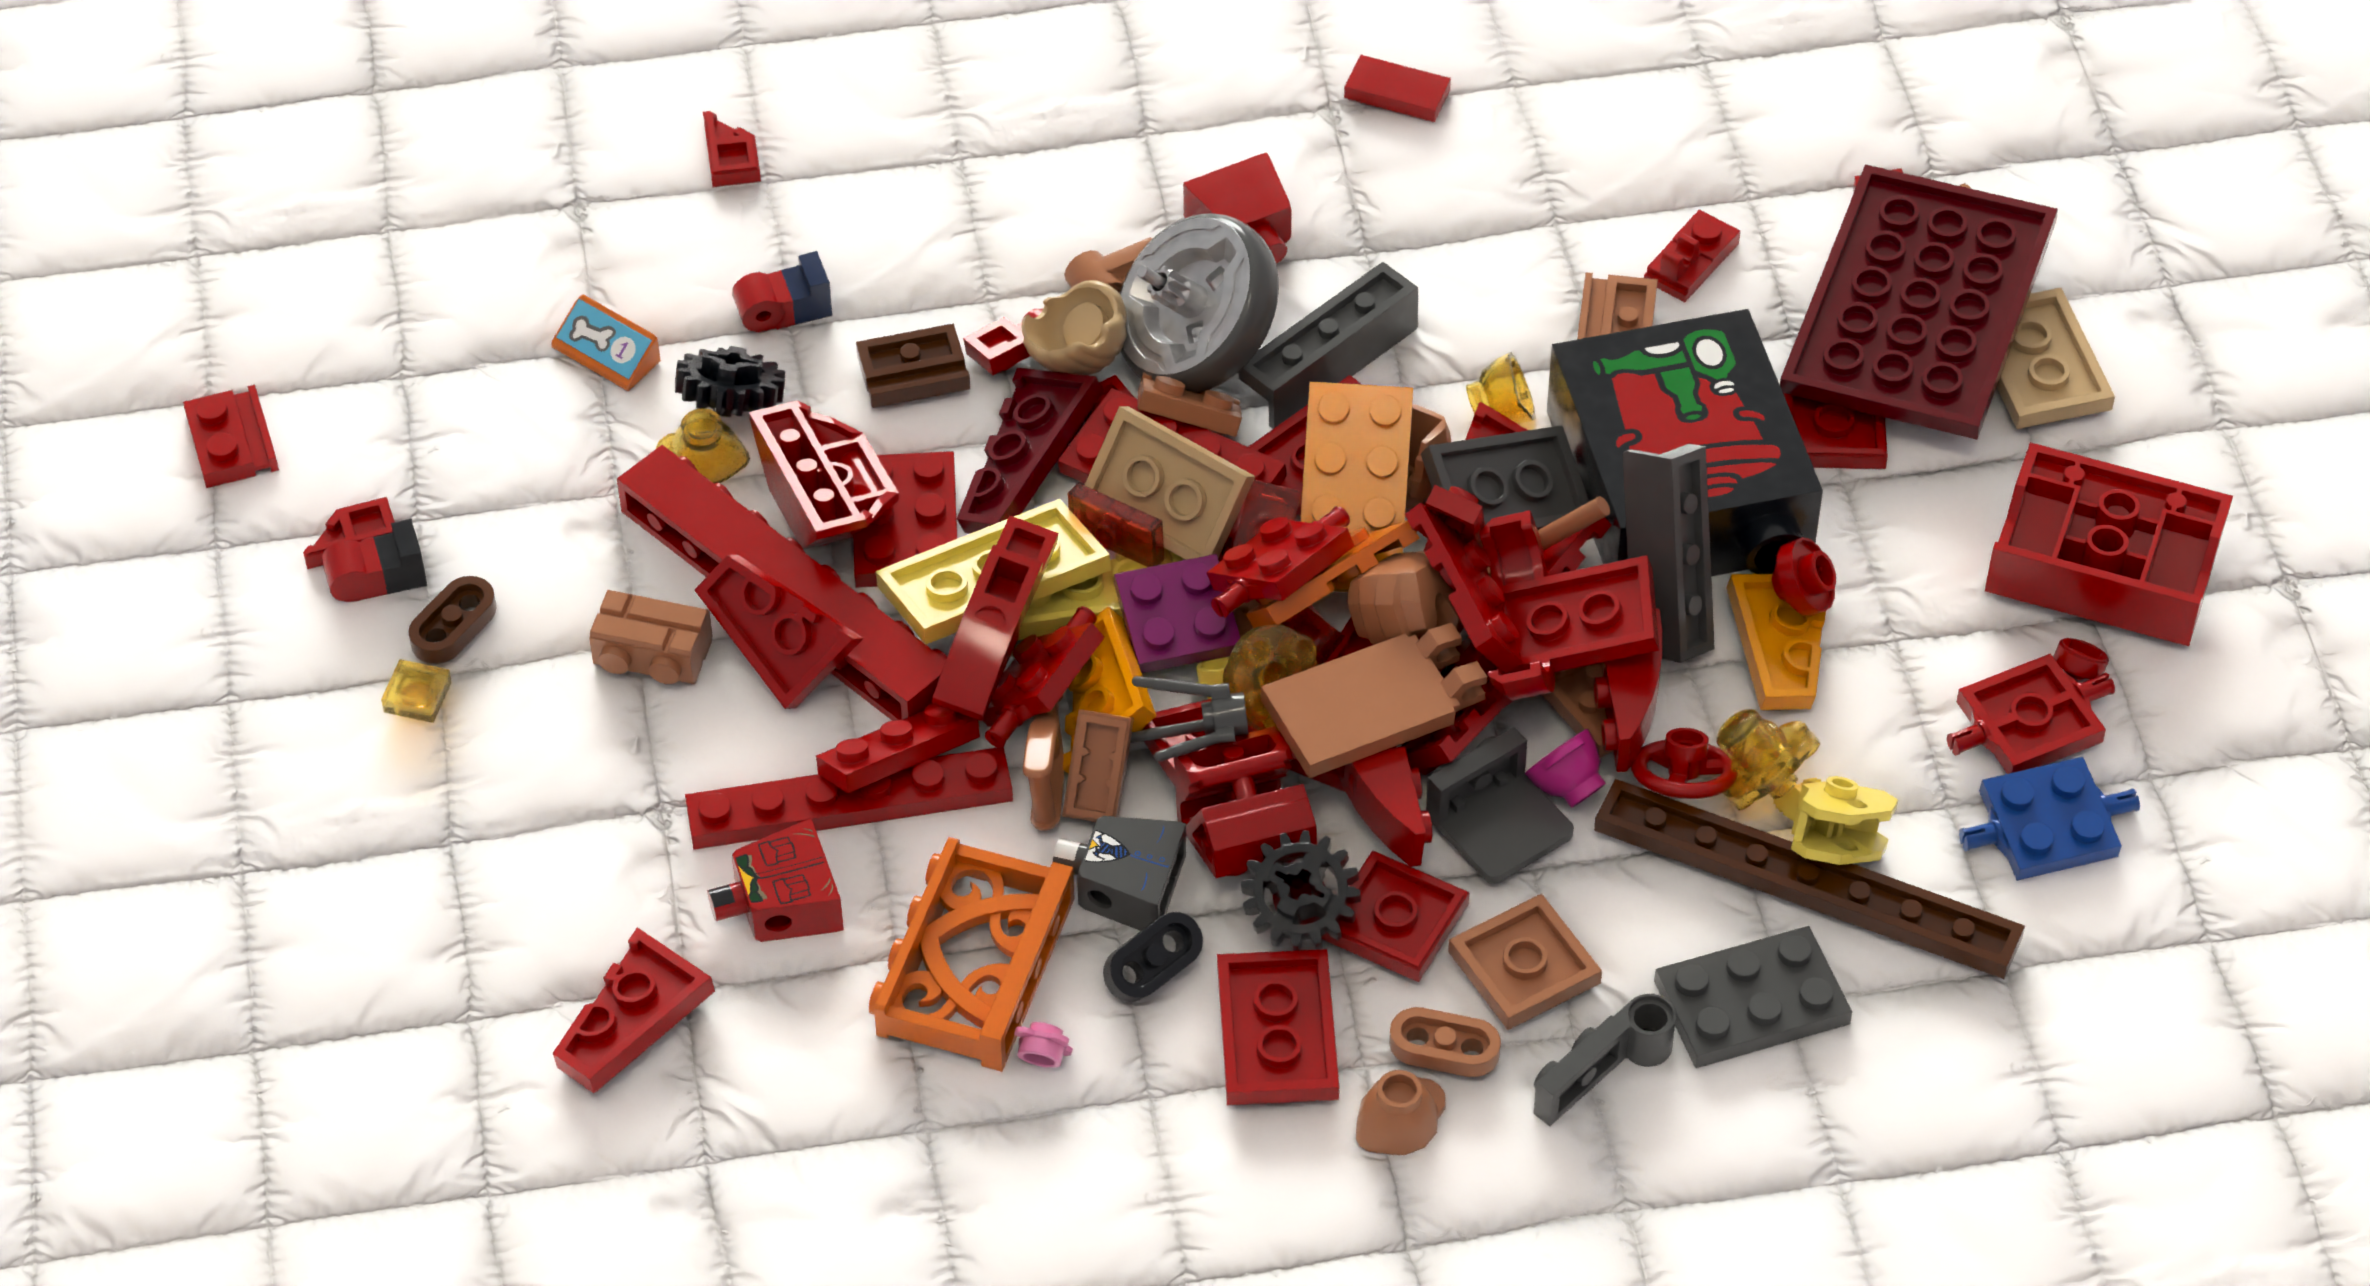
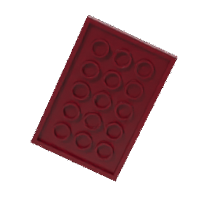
M1865 164L1780 378L1782 392L1978 440L2055 228L2058 208Z

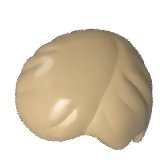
M1095 280L1081 282L1063 295L1044 299L1043 304L1045 306L1042 312L1036 318L1026 315L1022 321L1021 331L1027 352L1035 361L1053 372L1079 375L1098 373L1114 361L1115 357L1122 350L1127 336V313L1121 295L1110 285Z

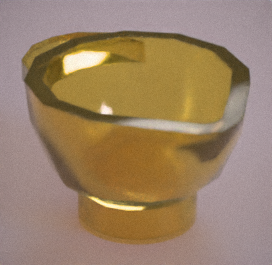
M1512 352L1495 359L1482 370L1478 381L1466 385L1468 399L1474 414L1479 401L1517 424L1536 419L1530 389L1524 373Z
M705 408L688 412L682 418L677 431L667 434L658 441L656 446L658 448L660 445H664L678 457L685 456L695 465L699 473L714 484L722 483L745 468L750 461L749 452L733 430L715 411Z

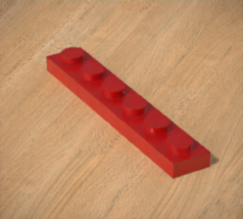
M1004 747L936 756L850 793L843 791L816 774L685 794L692 845L693 850L760 840L808 819H812L816 831L1011 802L1013 801V789Z

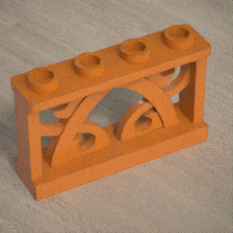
M948 837L941 855L934 853L929 861L925 877L926 889L922 897L916 895L910 904L907 915L908 930L904 939L896 938L891 947L888 958V970L890 971L884 983L878 981L875 984L869 1001V1013L875 1015L877 1036L888 1039L890 1035L981 1060L982 1067L1003 1072L1017 1038L1014 1034L1016 1027H1021L1074 902L1073 867L1052 862L1051 867L963 845L960 844V839ZM968 876L989 882L993 889V896L982 899L979 887L970 882L972 891L966 896H957L953 893V888L957 880ZM1004 886L1033 894L1004 895ZM944 909H946L948 913L942 916ZM1008 919V929L1014 925L1022 926L1024 928L1023 933L1014 937L1005 935L1001 928V920ZM989 922L991 938L1002 953L1012 958L1010 964L998 963L980 967L960 982L949 968L940 945L961 932ZM922 959L927 971H918ZM986 981L996 982L1000 986L998 992L994 994L985 993L982 990V985L976 991L975 996L971 993L978 985ZM914 989H921L927 994L922 1000L918 1001L919 1007L932 1006L941 997L947 1001L939 1010L931 1014L908 1010L903 1005L907 994ZM957 1011L968 1021L982 1029L949 1021V1019Z

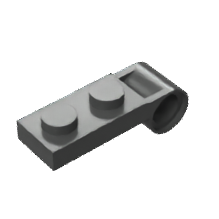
M1642 994L1633 998L1614 1016L1610 1015L1596 1029L1589 1027L1583 1031L1573 1044L1572 1050L1558 1063L1556 1061L1549 1062L1537 1075L1534 1081L1535 1099L1533 1114L1551 1126L1625 1058L1644 1067H1653L1665 1062L1672 1052L1676 1011L1672 1003L1657 994ZM1642 1029H1651V1030H1654V1031L1651 1032V1031H1645V1030H1642Z

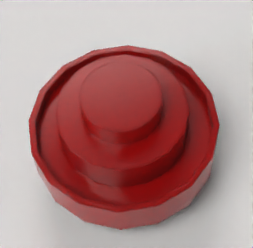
M1801 537L1787 542L1780 547L1777 554L1775 571L1772 574V585L1776 595L1781 600L1787 602L1799 614L1810 617L1825 612L1832 607L1835 599L1836 571L1829 556L1815 542Z

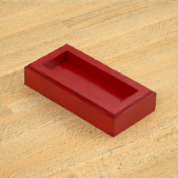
M1360 54L1344 86V98L1435 122L1451 90V78Z

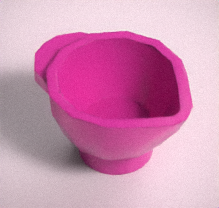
M1589 729L1583 730L1560 745L1525 772L1526 776L1535 786L1550 796L1563 797L1570 808L1575 807L1606 784L1598 773L1601 758L1597 743Z

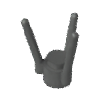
M1135 676L1132 679V684L1136 687L1206 696L1212 699L1209 702H1201L1203 716L1201 720L1132 732L1130 743L1151 741L1201 731L1205 732L1203 736L1155 752L1154 759L1158 762L1179 757L1215 744L1236 742L1235 736L1249 735L1244 692L1230 694L1229 683L1208 685Z

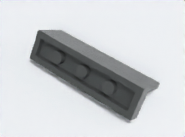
M1381 262L1258 350L1248 364L1238 372V379L1268 401L1269 427L1274 429L1308 405L1310 382L1339 383L1347 376L1355 375L1414 332L1418 327V286L1385 262Z
M1687 444L1663 454L1630 449L1623 452L1628 559L1648 556L1653 569L1656 609H1660L1662 659L1682 663L1715 649L1706 446Z

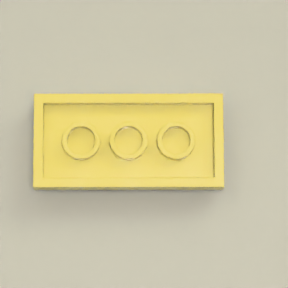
M1061 499L1014 516L1059 533L1056 548L1032 602L1111 571L1110 554ZM1008 519L876 571L877 587L926 645L957 632L993 544H997Z

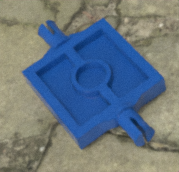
M2084 757L2074 758L1982 780L1979 793L1988 812V823L1961 828L1959 830L1960 843L1963 844L1962 848L1964 851L1995 844L2008 859L2016 881L2118 857L2122 845L2111 822V816L2139 811L2140 801L2138 795L2136 796V790L2133 788L2105 796L2095 785Z

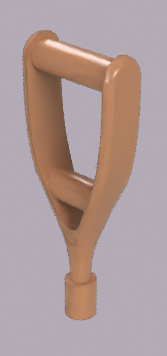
M1063 695L1050 712L1038 714L1031 722L1025 745L1023 774L1029 779L1032 799L1030 819L1031 824L1036 829L1042 831L1055 828L1061 817L1064 752L1059 722V702L1062 700Z

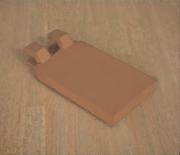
M1448 623L1428 629L1420 639L1416 635L1408 637L1405 633L1261 686L1260 700L1310 779L1453 725L1455 712L1485 700V692L1481 685L1487 683V675L1478 661L1453 668L1445 678L1442 677L1439 669L1460 661V653L1456 646L1461 645L1462 637L1454 624Z

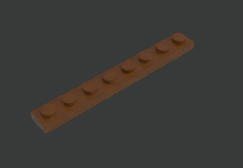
M1616 778L1595 817L1594 831L2002 979H2005L2023 939L2025 925L1855 864L1836 865L1803 858L1791 850L1792 842Z

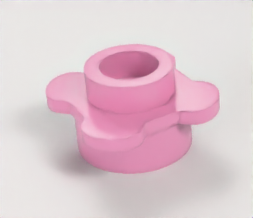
M1033 1022L1030 1028L1016 1027L1014 1034L1020 1037L1017 1056L1025 1062L1041 1067L1056 1068L1061 1066L1063 1056H1070L1072 1054L1073 1048L1068 1046L1069 1038L1063 1035L1062 1029L1054 1025Z

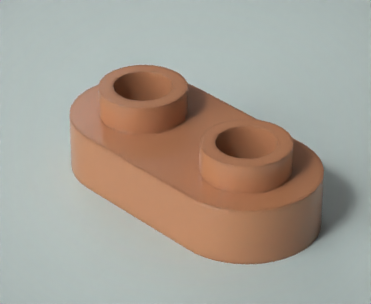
M1413 1007L1401 1011L1392 1020L1389 1044L1393 1055L1405 1064L1466 1077H1479L1488 1074L1497 1066L1500 1058L1501 1039L1496 1028L1484 1020L1422 1007ZM1421 1040L1425 1042V1044L1418 1045L1410 1043V1041ZM1467 1051H1475L1478 1052L1479 1055H1467L1464 1053Z

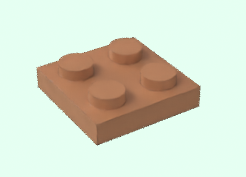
M1542 893L1449 939V954L1507 1030L1601 984L1602 970Z

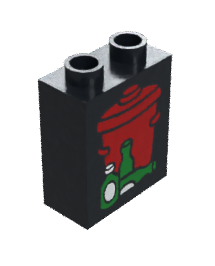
M1749 309L1552 344L1547 414L1552 427L1563 425L1589 501L1601 496L1609 505L1610 514L1605 518L1612 526L1601 539L1594 538L1603 564L1628 559L1623 452L1630 449L1663 454L1687 444L1706 446L1711 577L1750 570L1754 574H1773L1777 563V554L1782 545L1801 537L1811 539L1816 543L1823 489Z

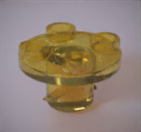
M1262 625L1249 630L1237 641L1230 654L1228 664L1224 669L1223 683H1229L1230 694L1244 692L1247 724L1257 730L1275 726L1279 731L1260 700L1261 686L1318 666L1316 645L1309 636L1300 635L1292 628L1283 625Z
M1744 709L1733 714L1722 724L1716 736L1717 745L1732 761L1731 771L1738 772L1736 782L1730 789L1723 792L1724 796L1739 811L1746 809L1755 801L1768 794L1773 799L1784 796L1798 781V777L1794 772L1806 759L1817 751L1820 746V740L1802 721H1792L1778 727L1774 722L1763 719L1754 709Z

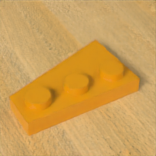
M1731 574L1726 589L1760 710L1811 709L1817 693L1822 650L1820 642L1826 611L1810 617L1799 614L1787 602L1781 600L1776 595L1772 585V574Z
M1109 606L1096 616L1097 621L1094 623L1095 627L1105 638L1068 687L1073 692V710L1065 715V732L1071 736V751L1063 755V770L1068 774L1079 710L1083 709L1134 718L1132 732L1141 731L1146 724L1157 716L1147 688L1136 687L1132 684V679L1135 676H1142L1122 617Z

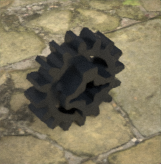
M729 346L727 350L718 348L716 352L699 349L698 355L686 353L684 354V360L677 361L674 391L675 393L682 394L684 402L697 401L696 408L698 409L712 408L714 415L731 417L732 414H735L736 416H742L743 412H752L776 406V403L783 402L786 380L785 371L778 370V363L763 362V355L749 356L747 349Z
M1303 830L1299 843H1291L1288 835L1282 833L1280 834V848L1274 850L1268 844L1263 843L1260 848L1264 861L1261 863L1256 860H1248L1246 864L1248 872L1255 879L1241 881L1242 893L1254 896L1243 903L1245 914H1259L1253 922L1254 931L1260 934L1270 928L1272 930L1270 936L1271 944L1275 947H1278L1284 938L1291 939L1293 951L1301 950L1303 940H1311L1316 950L1322 949V935L1328 933L1331 937L1339 940L1342 934L1338 922L1342 920L1354 923L1356 919L1355 912L1347 904L1361 902L1360 890L1349 887V885L1359 880L1357 868L1343 869L1349 860L1348 852L1342 849L1331 854L1332 843L1331 838L1328 836H1324L1318 845L1311 844L1309 831ZM1302 859L1301 862L1295 864H1291L1288 866L1282 865L1283 863L1288 862L1290 860ZM1327 868L1332 872L1338 883L1337 895L1333 894L1331 889L1323 886L1322 881L1325 878ZM1304 883L1310 884L1311 896L1302 893L1298 900L1292 898L1291 887L1301 889ZM1265 887L1270 889L1271 894L1280 898L1275 915L1270 911L1265 902ZM1316 916L1321 918L1309 924L1299 925L1301 921Z

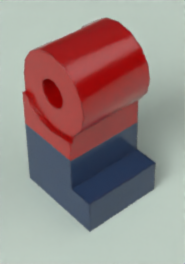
M817 251L799 255L798 266L769 274L761 272L750 273L735 283L732 288V296L745 328L754 332L775 328L777 330L832 316L830 282Z

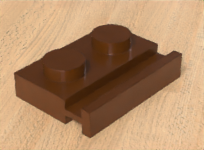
M954 323L856 342L857 358L872 408L970 390V375L965 366L964 355Z

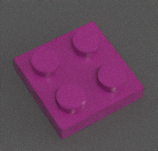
M1217 554L1114 574V586L1122 616L1141 673L1241 654L1242 642L1233 612L1226 618L1224 616L1220 617L1215 613L1211 605V600L1222 593V591L1213 590L1206 573L1219 563Z

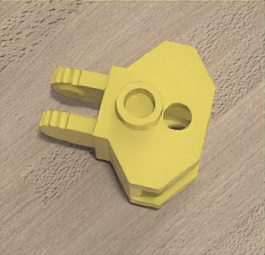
M1831 776L1826 779V782H1821V779L1817 778L1805 779L1800 784H1796L1792 780L1778 782V785H1775L1772 796L1776 809H1779V812H1783L1784 816L1794 821L1791 834L1794 835L1791 850L1803 858L1844 865L1879 861L1887 849L1889 839L1877 832L1879 822L1890 821L1896 811L1898 799L1883 790L1862 787L1848 778Z

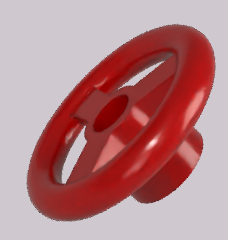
M1692 728L1670 730L1667 732L1665 740L1643 746L1631 765V772L1641 785L1656 793L1681 799H1701L1719 795L1730 789L1738 777V768L1733 758L1720 748L1708 744L1709 738L1705 733ZM1652 760L1667 768L1670 775L1668 780L1652 773L1647 768L1648 762ZM1721 774L1710 781L1687 783L1688 780L1696 779L1700 775Z

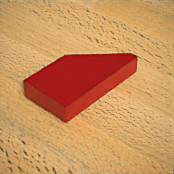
M703 111L712 187L761 182L755 135L741 127L734 129L719 121L717 114L711 111Z
M387 497L336 509L325 523L326 530L314 545H308L303 552L307 569L323 566L322 554L332 544L347 540L361 542L363 539L392 533L391 523L395 521Z

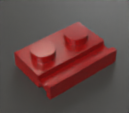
M255 384L248 386L247 392L234 395L233 390L183 402L206 488L256 476L255 471L269 467L271 472L279 470Z

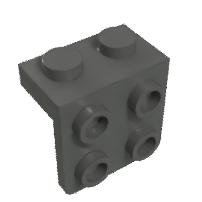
M1515 727L1497 737L1491 736L1484 739L1475 750L1454 762L1440 765L1428 777L1426 810L1430 813L1431 822L1487 882L1492 884L1503 881L1570 841L1574 831L1572 822L1526 776L1527 740Z

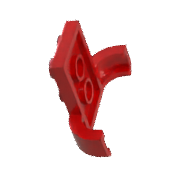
M1530 510L1492 518L1480 530L1481 541L1491 561V566H1489L1491 578L1497 583L1505 597V601L1501 604L1503 612L1510 618L1519 633V638L1515 640V643L1523 661L1506 674L1498 667L1497 670L1488 671V677L1492 686L1502 695L1514 701L1553 693L1555 689V672L1659 651L1653 569L1647 555L1548 576L1540 536Z

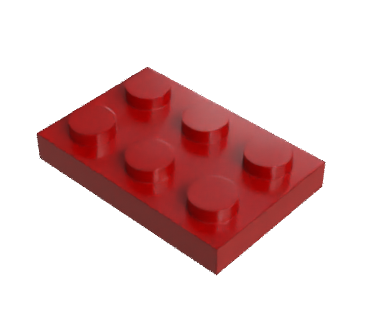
M954 451L877 455L899 492V501L870 525L853 536L855 588L877 587V570L957 539Z
M1328 950L1217 954L1227 1105L1339 1100V1076Z

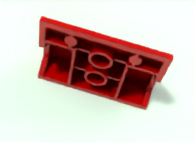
M2030 442L2014 487L2007 518L1999 541L1995 542L1993 546L1984 591L2190 646L2233 496Z

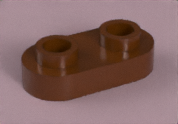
M463 576L450 582L416 616L409 626V639L414 655L421 661L432 664L444 663L456 657L494 617L497 606L492 585L487 580L477 576ZM468 608H475L474 610L466 611Z

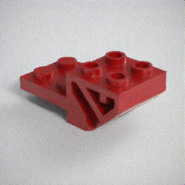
M1212 699L1155 712L1157 716L1146 724L1142 730L1203 719L1201 702H1209ZM1246 704L1249 735L1235 736L1236 742L1215 744L1179 757L1158 762L1176 788L1177 821L1186 823L1187 838L1215 878L1238 876L1248 871L1246 865L1248 860H1256L1262 863L1264 857L1260 846L1266 843L1274 850L1280 848V834L1282 833L1288 835L1291 843H1299L1303 830L1309 831L1311 844L1317 845V826L1304 784L1281 789V779L1287 776V772L1291 769L1290 762L1293 759L1288 743L1275 726L1264 729ZM1201 731L1143 742L1154 756L1157 751L1203 736L1205 732Z

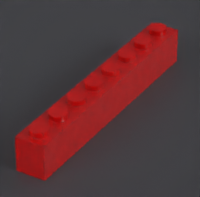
M660 445L617 478L621 512L705 577L727 555H739L864 638L835 667L831 674L890 720L905 719L924 711L926 706L932 704V698L947 659L946 654L937 648L931 649L915 637L908 625L900 620L894 621L878 609L870 596L863 592L857 593L845 584L833 568L826 564L820 565L812 559L795 539L791 537L785 538L770 527L766 519L758 511H749L737 502L725 486L720 483L714 484L698 472L695 465L685 456L678 457L664 445Z

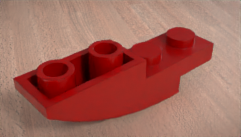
M1009 515L997 544H993L970 597L942 669L932 703L982 721L1019 638L1021 624L1056 548L1059 533Z
M1659 608L1656 609L1659 651L1603 662L1602 677H1594L1593 679L1596 709H1605L1607 718L1601 720L1602 745L1604 752L1613 751L1616 772H1627L1634 759L1640 753L1656 710L1662 662V624Z
M1405 747L1389 748L1336 768L1335 770L1343 789L1371 831L1410 867L1421 866L1424 843L1432 842V822L1429 811L1420 810L1418 800L1422 796L1421 776L1417 767L1410 768Z

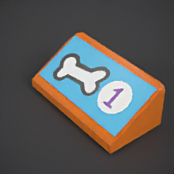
M583 294L574 302L551 341L552 348L627 391L633 388L661 361L658 339L654 334Z

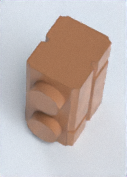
M607 590L600 606V613H597L590 630L589 640L593 664L600 665L604 670L613 674H623L631 671L650 675L653 679L663 684H674L677 681L695 684L701 671L703 660H705L712 643L710 611L708 609Z

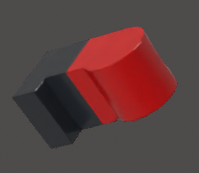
M412 519L391 523L392 533L363 539L361 542L351 540L340 541L328 547L322 554V564L332 596L339 601L353 602L427 586L422 554Z

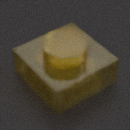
M399 659L381 698L383 712L434 723L452 683L450 670Z

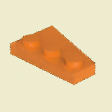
M1408 521L1368 533L1365 527H1361L1350 533L1354 547L1285 600L1259 599L1261 604L1247 612L1246 616L1256 632L1278 626L1333 592L1336 588L1333 582L1337 579L1340 583L1345 582L1379 564L1374 555L1400 547L1405 548L1420 539L1416 531L1412 530Z

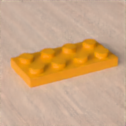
M1327 382L1309 383L1301 522L1311 523L1318 521L1335 506L1342 507L1348 513L1350 524L1344 528H1348L1349 533L1361 527H1365L1368 533L1405 522L1413 387ZM1396 548L1374 556L1379 562L1395 553H1403V548ZM1355 577L1342 583L1338 579L1334 581L1333 584L1336 588L1333 592H1348L1350 582Z

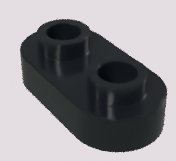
M1180 912L1167 913L1151 922L1107 958L1103 968V977L1108 990L1118 999L1127 1002L1141 1000L1155 992L1199 956L1203 946V936L1200 927L1190 916ZM1164 935H1169L1175 940V952L1165 948L1163 944ZM1124 966H1129L1134 970L1136 975L1134 983H1129L1123 977L1122 971Z

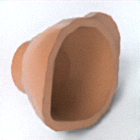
M1393 1070L1384 1074L1361 1100L1356 1126V1140L1359 1146L1368 1152L1389 1155H1407L1425 1148L1437 1134L1438 1119L1445 1111L1446 1106L1445 1092L1433 1080L1416 1077L1413 1073L1405 1070Z

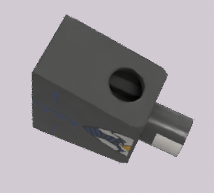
M1102 816L1096 820L1088 844L1060 838L1055 847L1053 862L1073 867L1074 875H1078V904L1083 909L1141 931L1151 922L1167 913L1186 858V823Z

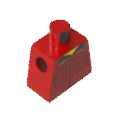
M812 819L804 820L736 849L732 854L735 883L707 890L711 911L716 922L746 914L754 939L760 942L834 933L844 930L841 898Z

